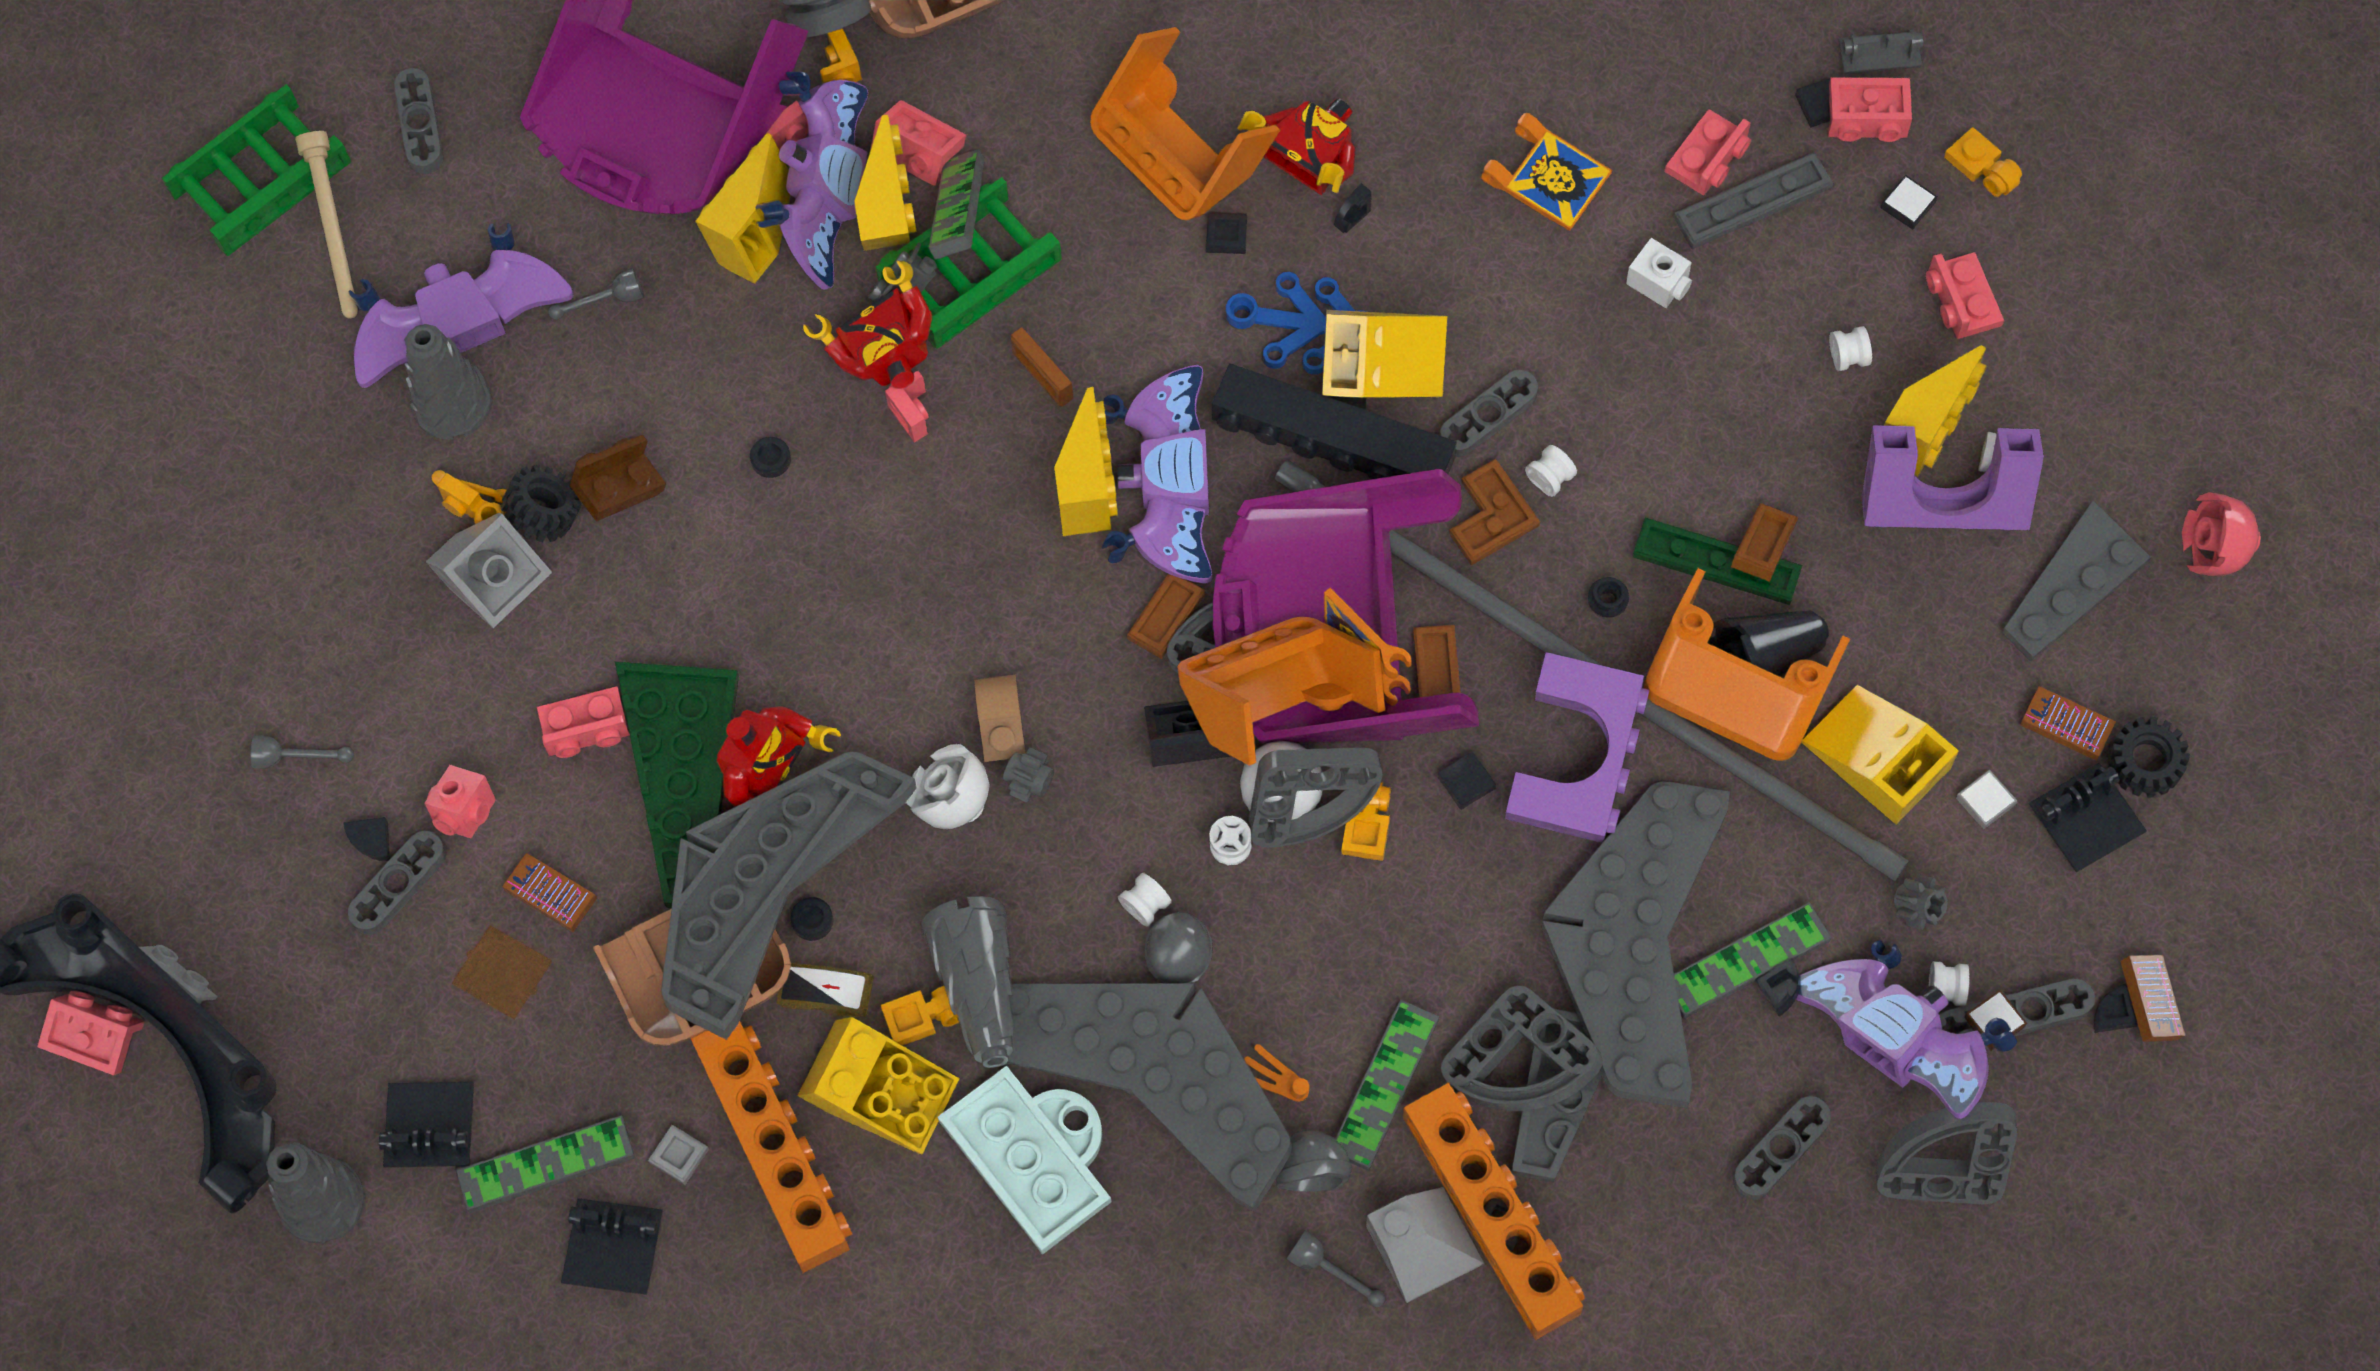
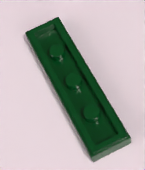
M1646 517L1632 556L1633 558L1692 576L1695 575L1699 568L1705 571L1703 577L1705 580L1787 605L1791 604L1803 566L1780 559L1769 582L1731 567L1734 556L1739 548L1738 545Z

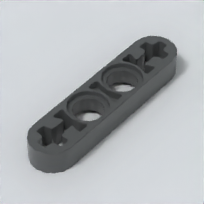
M2068 979L2006 995L2007 999L2027 1022L2025 1028L2014 1036L2080 1020L2087 1016L2095 1002V994L2091 986L2079 979ZM2069 990H2073L2075 996L2083 995L2085 1000L2082 1001L2079 1009H2075L2073 1003L2060 1005L2057 1009L2059 1015H2054L2053 1002L2066 999ZM2049 994H2053V1001L2051 1000ZM2028 1000L2039 1002L2044 1008V1018L2039 1021L2027 1019L2022 1013V1004ZM1981 1002L1941 1013L1939 1016L1942 1030H1944L1946 1022H1951V1025L1955 1028L1967 1025L1968 1022L1964 1016ZM1972 1028L1963 1030L1959 1034L1972 1032Z

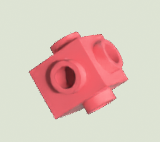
M449 765L437 785L433 786L429 791L424 804L433 820V825L440 832L446 835L458 834L472 838L478 827L487 820L490 809L496 799L485 775Z

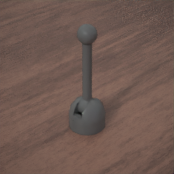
M634 268L619 273L613 279L611 289L562 306L553 304L549 307L548 314L550 318L559 320L563 317L564 313L612 296L623 302H634L644 298L637 274Z
M254 735L251 743L252 768L259 769L274 767L282 757L339 759L343 763H349L354 758V752L350 747L346 746L339 750L282 749L276 739L270 736Z
M1306 1230L1286 1259L1304 1270L1321 1266L1366 1296L1368 1302L1373 1307H1380L1385 1302V1295L1381 1290H1371L1324 1259L1322 1243L1317 1237Z

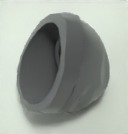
M1176 912L1166 915L1156 921L1149 929L1145 941L1146 963L1151 974L1163 984H1192L1204 975L1212 959L1213 944L1210 933L1205 925L1191 914Z
M1314 1130L1298 1131L1290 1137L1292 1152L1276 1178L1277 1188L1303 1192L1332 1191L1340 1188L1348 1181L1352 1172V1165L1349 1162L1345 1148L1335 1138Z

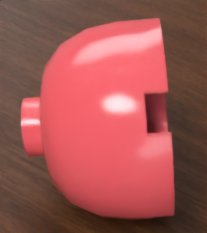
M2208 492L2200 495L2196 500L2203 502L2196 511H2188L2182 529L2183 551L2192 545L2193 566L2187 565V567L2192 572L2208 576H2225L2241 570L2251 560L2260 545L2261 536L2254 513L2244 502L2224 494ZM2199 549L2214 551L2213 560L2207 559Z

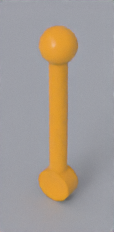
M442 470L435 471L431 476L432 482L437 485L446 473ZM457 479L479 492V494L493 497L495 501L503 503L502 499L506 492L505 489L495 490Z

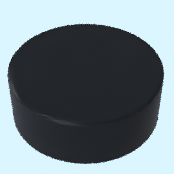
M765 437L758 440L752 446L750 461L757 474L766 478H774L787 471L791 463V454L783 440L777 437Z
M815 897L799 901L793 907L790 915L794 932L800 938L808 941L824 938L831 931L834 922L830 906L824 900Z

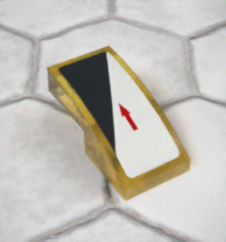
M791 963L788 980L778 992L776 1003L783 1008L822 1010L828 1015L866 1017L874 976L869 973L842 968Z

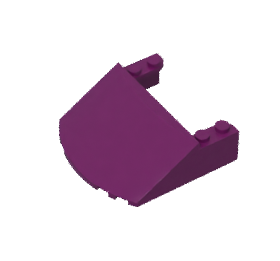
M565 0L520 115L525 129L528 131L532 130L543 142L538 147V150L545 158L554 154L564 165L560 174L578 188L612 205L653 214H678L703 209L714 199L724 186L727 178L735 173L748 157L750 150L760 142L787 106L780 103L783 94L780 91L779 82L781 80H789L786 72H793L809 31L794 24L772 19L745 86H742L623 30L622 27L625 19L632 11L633 0Z
M1435 469L1244 500L1237 512L1239 519L1236 522L1231 537H1226L1222 549L1225 551L1221 571L1220 574H1216L1213 597L1215 646L1224 645L1291 618L1311 617L1324 623V592L1331 588L1386 644L1398 647L1389 531L1452 520L1461 508V485L1442 469ZM1399 660L1393 661L1390 665L1396 668L1398 675H1400ZM1394 687L1390 692L1397 697L1398 703L1395 706H1391L1384 700L1385 711L1380 713L1355 701L1345 703L1342 708L1335 711H1324L1319 706L1305 701L1253 722V733L1262 743L1275 741L1403 740L1404 736L1479 726V717L1475 702L1463 693L1456 692L1402 700L1401 688Z

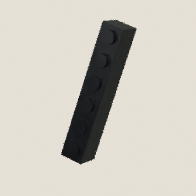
M1231 363L1228 364L1212 402V420L1217 421L1218 426L1226 431L1238 432L1240 429L1254 434L1258 441L1266 445L1273 446L1280 443L1292 447V450L1301 457L1312 459L1318 456L1329 460L1333 467L1341 471L1351 472L1355 469L1368 474L1371 480L1435 469H1442L1449 475L1456 457L1457 441Z

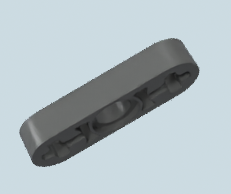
M408 68L400 72L394 81L405 154L414 171L428 174L436 171L442 165L444 159L433 91L429 78L424 71L417 68ZM416 81L418 84L417 95L419 101L413 102L408 89L410 88V83ZM424 114L430 117L428 124L423 128L414 129L409 126V121L415 115ZM425 139L430 153H428L427 160L421 161L419 157L421 149L418 140Z
M1524 370L1512 371L1449 418L1442 425L1440 436L1451 439V431L1454 430L1460 434L1469 427V420L1467 418H1470L1474 426L1467 431L1465 443L1456 440V457L1466 456L1532 406L1537 398L1538 383L1536 378ZM1513 384H1516L1518 387L1526 385V396L1517 393L1509 399V406L1507 407L1504 400L1512 394ZM1484 406H1493L1500 412V417L1494 422H1484L1478 417L1477 412Z
M420 831L412 835L352 900L348 908V917L357 931L362 934L372 935L383 930L443 864L446 858V849L438 835L430 831ZM433 843L431 848L435 854L430 859L427 856H423L417 861L415 866L420 872L415 875L412 869L403 862L408 859L413 865L420 856L417 848L421 844L429 847ZM397 873L407 875L409 883L405 890L399 893H391L387 890L386 884L392 875ZM378 890L386 900L392 902L387 907L381 901L374 910L377 918L374 921L367 918L361 922L363 917L360 910L364 907L372 909L380 901L375 895Z
M1807 1096L1798 1100L1739 1163L1733 1176V1184L1736 1191L1742 1197L1750 1200H1757L1766 1196L1827 1130L1831 1121L1829 1106L1822 1099L1814 1096ZM1802 1109L1807 1112L1816 1109L1820 1113L1817 1119L1820 1125L1817 1126L1814 1123H1810L1802 1131L1801 1136L1808 1139L1804 1143L1793 1129L1803 1119ZM1787 1123H1790L1793 1129L1788 1128L1785 1125ZM1779 1137L1788 1139L1793 1144L1794 1154L1788 1159L1776 1158L1770 1151V1142L1773 1139ZM1761 1153L1764 1160L1770 1165L1760 1180L1764 1186L1760 1187L1754 1184L1749 1188L1744 1184L1747 1176L1743 1171L1747 1170L1750 1173H1754L1763 1163V1159L1756 1157ZM1771 1166L1776 1169H1779V1171L1777 1173H1774Z

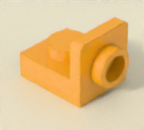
M843 28L827 33L830 45L824 47L831 66L820 70L822 84L834 80L852 82L862 80L859 62Z

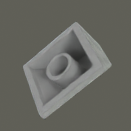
M497 513L456 533L426 561L445 585L492 628L502 621L552 573L501 513Z
M1443 1187L1404 1196L1367 1215L1366 1227L1406 1303L1484 1264Z

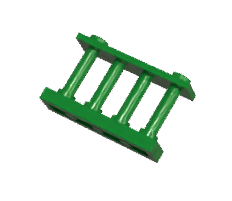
M287 84L278 91L269 93L257 107L184 162L175 164L168 174L162 177L170 195L175 200L187 192L216 223L209 231L217 246L227 257L315 190L309 162H305L303 158L295 165L290 166L262 136L279 122L295 138L301 134L311 132L293 113L299 105ZM335 135L328 139L330 150L327 151L328 158L325 159L329 179L351 163L344 144ZM248 145L278 175V178L263 189H258L231 160L232 157ZM216 169H219L247 199L245 203L232 213H227L199 183Z
M1002 177L994 183H987L980 188L975 223L991 213L1019 244L1022 252L1010 261H1003L974 229L971 249L991 271L990 275L978 284L971 283L948 256L939 259L933 257L929 249L932 227L900 250L887 253L881 259L879 265L876 266L879 281L881 278L884 279V267H891L903 250L910 254L917 243H920L921 247L917 255L922 259L924 257L931 258L936 263L937 269L958 291L959 297L947 306H940L925 288L921 292L932 313L928 340L936 350L1062 260L1060 242L1051 232L1041 239H1034L1003 204L1009 200L1007 182Z

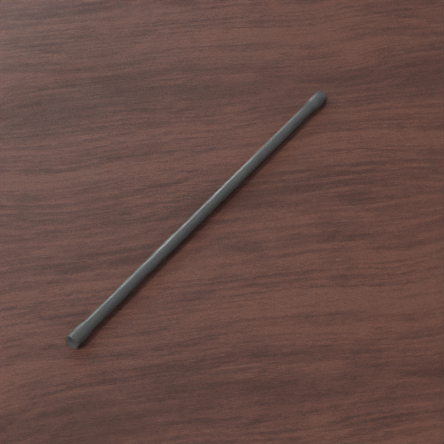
M1289 460L1282 464L1275 476L1277 482L1293 492L1326 487L1316 477ZM1389 531L1392 554L1543 652L1602 665L1396 531ZM1647 698L1644 714H1641L1642 716L1859 855L1865 863L1893 881H1897L1909 860L1880 841L1869 838L1687 719L1655 705Z

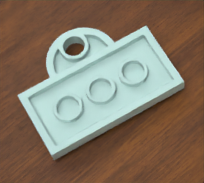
M1005 1066L938 1116V1120L1042 1254L1112 1202L1111 1197L1087 1168L1094 1161L1101 1147V1121L1094 1106L1085 1097L1076 1092L1056 1089L1043 1092L1032 1098L1011 1070ZM1074 1110L1084 1112L1089 1118L1087 1125L1078 1131L1070 1130L1064 1125L1065 1116Z

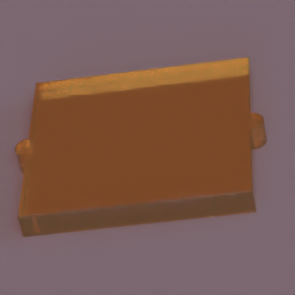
M489 926L475 949L467 952L468 959L453 980L452 985L515 1020L530 995H535L538 992L536 986L551 965L552 960L496 928Z

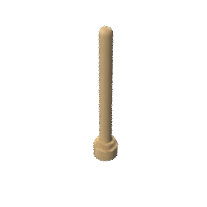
M307 132L295 138L298 153L310 165L342 313L347 318H354L358 313V307L349 294L350 290L354 293L325 163V159L328 158L327 151L330 150L327 132Z

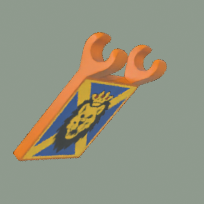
M1524 113L1517 122L1518 126L1515 129V133L1525 140L1535 143V146L1514 175L1498 161L1490 160L1484 167L1481 179L1494 188L1505 191L1536 212L1571 231L1613 170L1547 130L1531 114Z
M1331 588L1327 589L1324 592V623L1380 650L1384 700L1389 705L1395 706L1398 703V699L1390 690L1394 687H1400L1408 695L1411 689L1409 681L1405 677L1398 675L1396 668L1390 664L1393 661L1400 660L1409 668L1411 666L1410 654L1402 648L1386 644Z

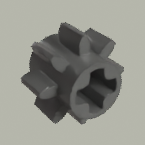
M1029 747L1027 754L1023 753L1022 755L1015 752L1012 755L1003 775V781L1010 783L1008 789L1011 791L1009 795L1027 803L1031 795L1041 798L1045 795L1054 776V769L1047 766L1049 763L1046 760L1047 754Z
M1920 874L1916 881L1906 878L1895 893L1894 904L1898 911L1896 916L1907 919L1906 925L1923 930L1926 923L1936 926L1937 921L1945 915L1948 902L1944 894L1945 887L1935 885V878Z

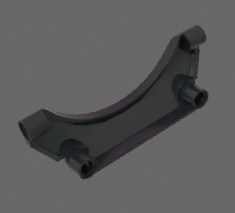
M76 893L65 895L56 903L53 913L12 927L0 938V993L5 995H22L35 992H84L93 997L130 1009L161 1032L173 1045L185 1063L194 1082L201 1106L204 1124V1152L198 1184L229 1213L233 1214L241 1210L246 1205L244 1200L246 1199L249 1202L255 1196L257 1190L268 1180L269 1174L266 1164L269 1154L274 1150L275 1121L263 1108L273 1099L277 1089L276 1081L269 1071L85 896ZM86 911L83 921L71 925V920L75 914ZM255 1075L261 1076L260 1083L256 1088L249 1091L243 1089L247 1079Z

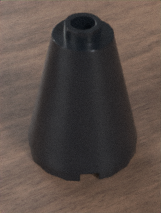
M1811 610L1726 617L1713 623V628H1716L1715 636L1710 637L1708 644L1782 677L1793 663L1799 660H1807L1824 649L1829 636V630L1825 620Z

